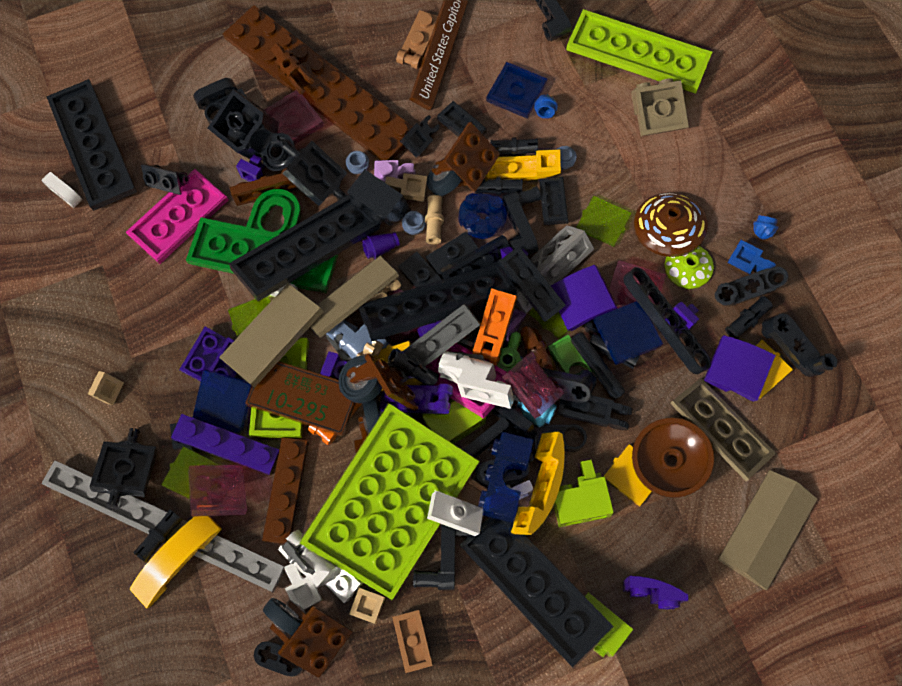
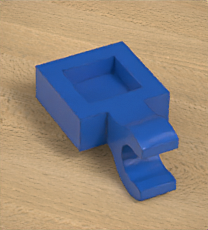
M740 240L728 261L729 264L748 274L753 269L758 272L776 266L774 262L761 257L763 250L743 240Z

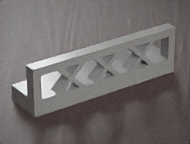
M566 225L530 260L551 286L562 280L594 248L585 231ZM516 287L518 296L516 304L520 311L527 313L532 306Z

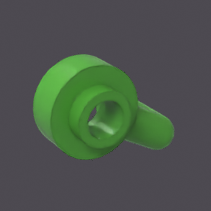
M518 332L511 334L508 346L502 349L500 360L497 364L499 368L509 374L515 373L521 366V357L517 352V348L522 344V340ZM505 356H511L513 358L510 364H505L503 362V358Z

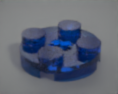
M483 193L468 194L461 203L458 213V221L461 227L463 225L468 230L467 233L480 239H488L494 237L495 233L501 232L507 219L503 200L498 196ZM478 213H485L487 216L485 219H480Z

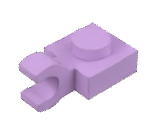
M398 160L375 161L374 176L383 182L386 181V177L403 179L404 173L415 174L413 163H405L399 166Z

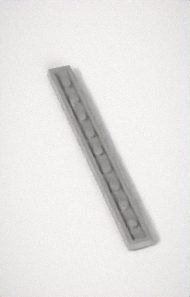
M55 460L41 483L149 534L150 528L154 529L167 513L130 495L121 496L118 509L114 510L112 508L110 510L106 507L110 494L91 492L89 486L92 477ZM183 520L168 536L167 540L182 528L187 521ZM217 535L204 549H199L194 554V556L273 593L285 571L284 566Z

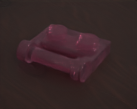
M530 352L504 374L502 378L508 385H511L513 392L536 419L549 409L564 392L560 387L557 388L536 362L535 359L537 357L533 352Z

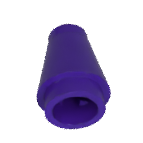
M395 232L367 236L365 240H362V247L368 259H376L400 245Z

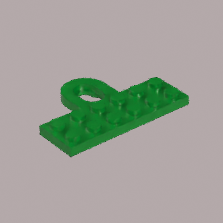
M272 189L264 192L256 199L246 227L201 217L186 258L187 263L234 274L230 269V262L300 222L301 207L297 198L291 192L283 189ZM273 206H281L284 217L283 226L274 232L266 231L263 228L266 214L269 213ZM338 254L290 283L297 288L327 294Z

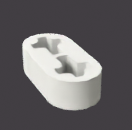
M51 172L41 180L50 190L73 208L83 200L73 189Z

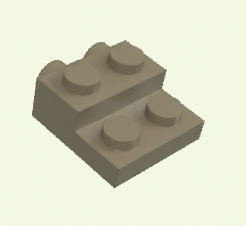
M673 78L659 81L658 85L652 86L650 82L636 85V88L631 92L634 114L638 117L641 137L687 129L689 127L681 80L673 82Z

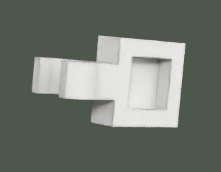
M293 564L284 567L292 585L285 588L290 600L300 605L304 610L322 601L317 587L307 577L303 578L301 572Z

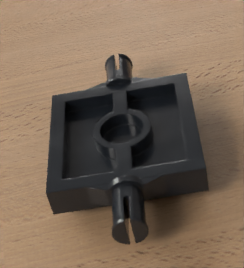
M289 141L282 147L292 157L290 165L282 174L314 203L320 206L332 194L338 200L347 196L339 188L341 180L347 172L313 141L305 148L300 149V151Z
M133 428L129 429L126 441L117 443L104 441L89 487L91 492L110 494L108 504L106 505L110 510L112 508L114 510L118 509L121 496L145 497L157 450L155 446H145L137 443L140 430L137 428L135 430Z

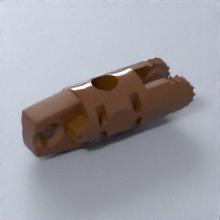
M275 43L270 50L277 58L275 61L276 65L298 93L302 95L305 89L299 81L304 77L308 83L313 84L315 82L314 78L289 48L285 51L282 46Z
M530 326L521 328L520 335L531 367L556 370L548 346L543 341L540 332H538L539 330Z

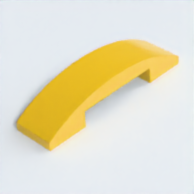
M538 150L536 155L498 157L484 179L501 177V179L530 181L560 174V150Z
M560 432L542 433L534 458L542 461L529 506L518 508L511 530L513 534L532 535L545 521L555 503L564 470L563 434Z
M202 510L180 528L150 559L130 588L132 593L146 608H150L165 592L169 581L199 549H204L222 528L205 510Z

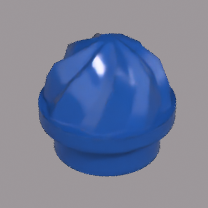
M549 94L541 95L534 104L537 115L544 119L553 117L558 108L556 100Z
M758 215L757 221L753 223L754 233L760 239L772 237L778 230V226H776L778 219Z

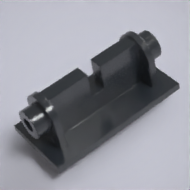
M141 164L145 186L181 195V187L190 181V177L186 172L171 171L161 168L159 165Z

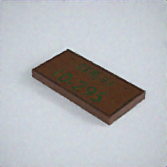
M279 361L255 388L252 386L245 403L249 407L342 437L355 406V402L347 399L341 393L339 380Z

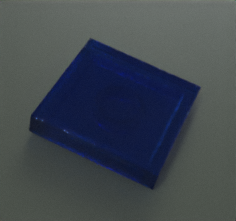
M506 62L486 96V102L528 119L536 100L540 97L547 84V78Z
M637 301L594 318V323L615 365L663 345L651 319Z
M203 370L192 418L216 427L241 433L248 411V406L245 403L252 385L245 380L210 370Z

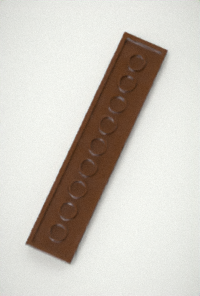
M255 5L223 33L225 40L380 161L393 160L405 148L400 140L412 128V125ZM275 43L282 46L285 51L289 48L314 78L315 82L313 84L308 83L304 77L299 81L305 89L302 95L298 93L276 65L275 61L277 58L270 50Z

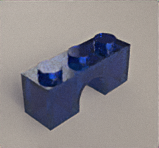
M502 432L500 440L495 439L491 453L496 455L494 465H488L485 480L490 481L488 490H482L478 506L483 507L482 515L514 523L521 491L507 487L503 481V476L512 469L527 470L533 439Z

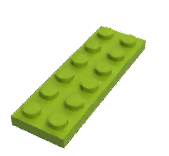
M584 9L566 49L567 51L656 81L673 78V82L681 80L682 89L695 94L712 55V51Z

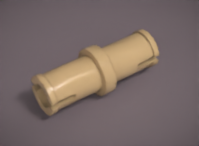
M431 195L427 198L428 211L425 216L427 224L426 242L433 245L441 243V225L444 223L442 215L443 199L439 195Z

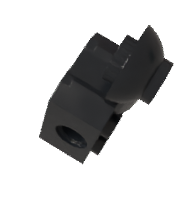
M233 89L207 129L238 154L248 159H251L253 155L262 157L263 164L272 171H282L290 165L292 157L282 147L288 141L295 147L294 141L289 135L278 133L279 122L252 100Z

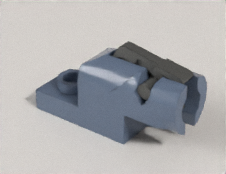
M345 319L326 333L327 340L343 361L346 362L362 352L367 342L372 344L365 324L359 329ZM385 339L377 340L383 344L382 349L386 348L387 345L390 344Z

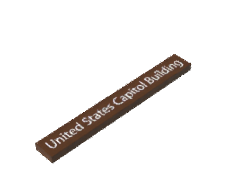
M443 0L409 98L410 101L428 111L433 107L468 0Z

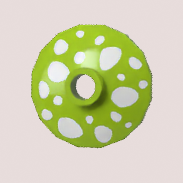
M700 246L684 256L666 257L664 263L665 272L670 281L678 287L685 289H696L705 285L712 277L714 269L711 256ZM687 260L693 261L695 265H689Z

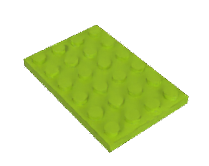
M388 403L305 532L300 544L393 600L440 525L438 522L427 519L432 493L439 491L457 498L479 461Z

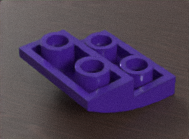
M597 265L584 268L551 285L566 305L559 313L569 331H574L592 319L598 320L618 308Z
M204 327L179 371L226 393L237 372L219 357L234 340L229 337L225 338L213 330Z
M722 336L704 381L725 392L731 390L752 402L757 401L775 355L750 343Z
M629 576L622 581L623 592H630V597H647V595H650V604H658V609L679 608L681 603L688 601V594L659 580Z

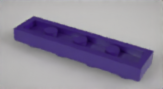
M181 414L171 436L172 440L267 475L271 474L279 454V449Z

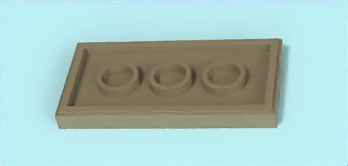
M287 284L219 358L255 388L324 311L293 286Z

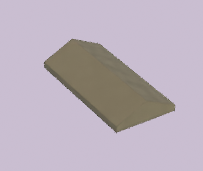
M381 256L377 257L316 304L324 312L309 328L321 338L399 276L398 273Z
M702 378L670 403L687 421L698 426L706 434L712 447L746 482L776 454Z
M769 470L719 556L718 561L764 590H767L816 503L817 498L797 481Z

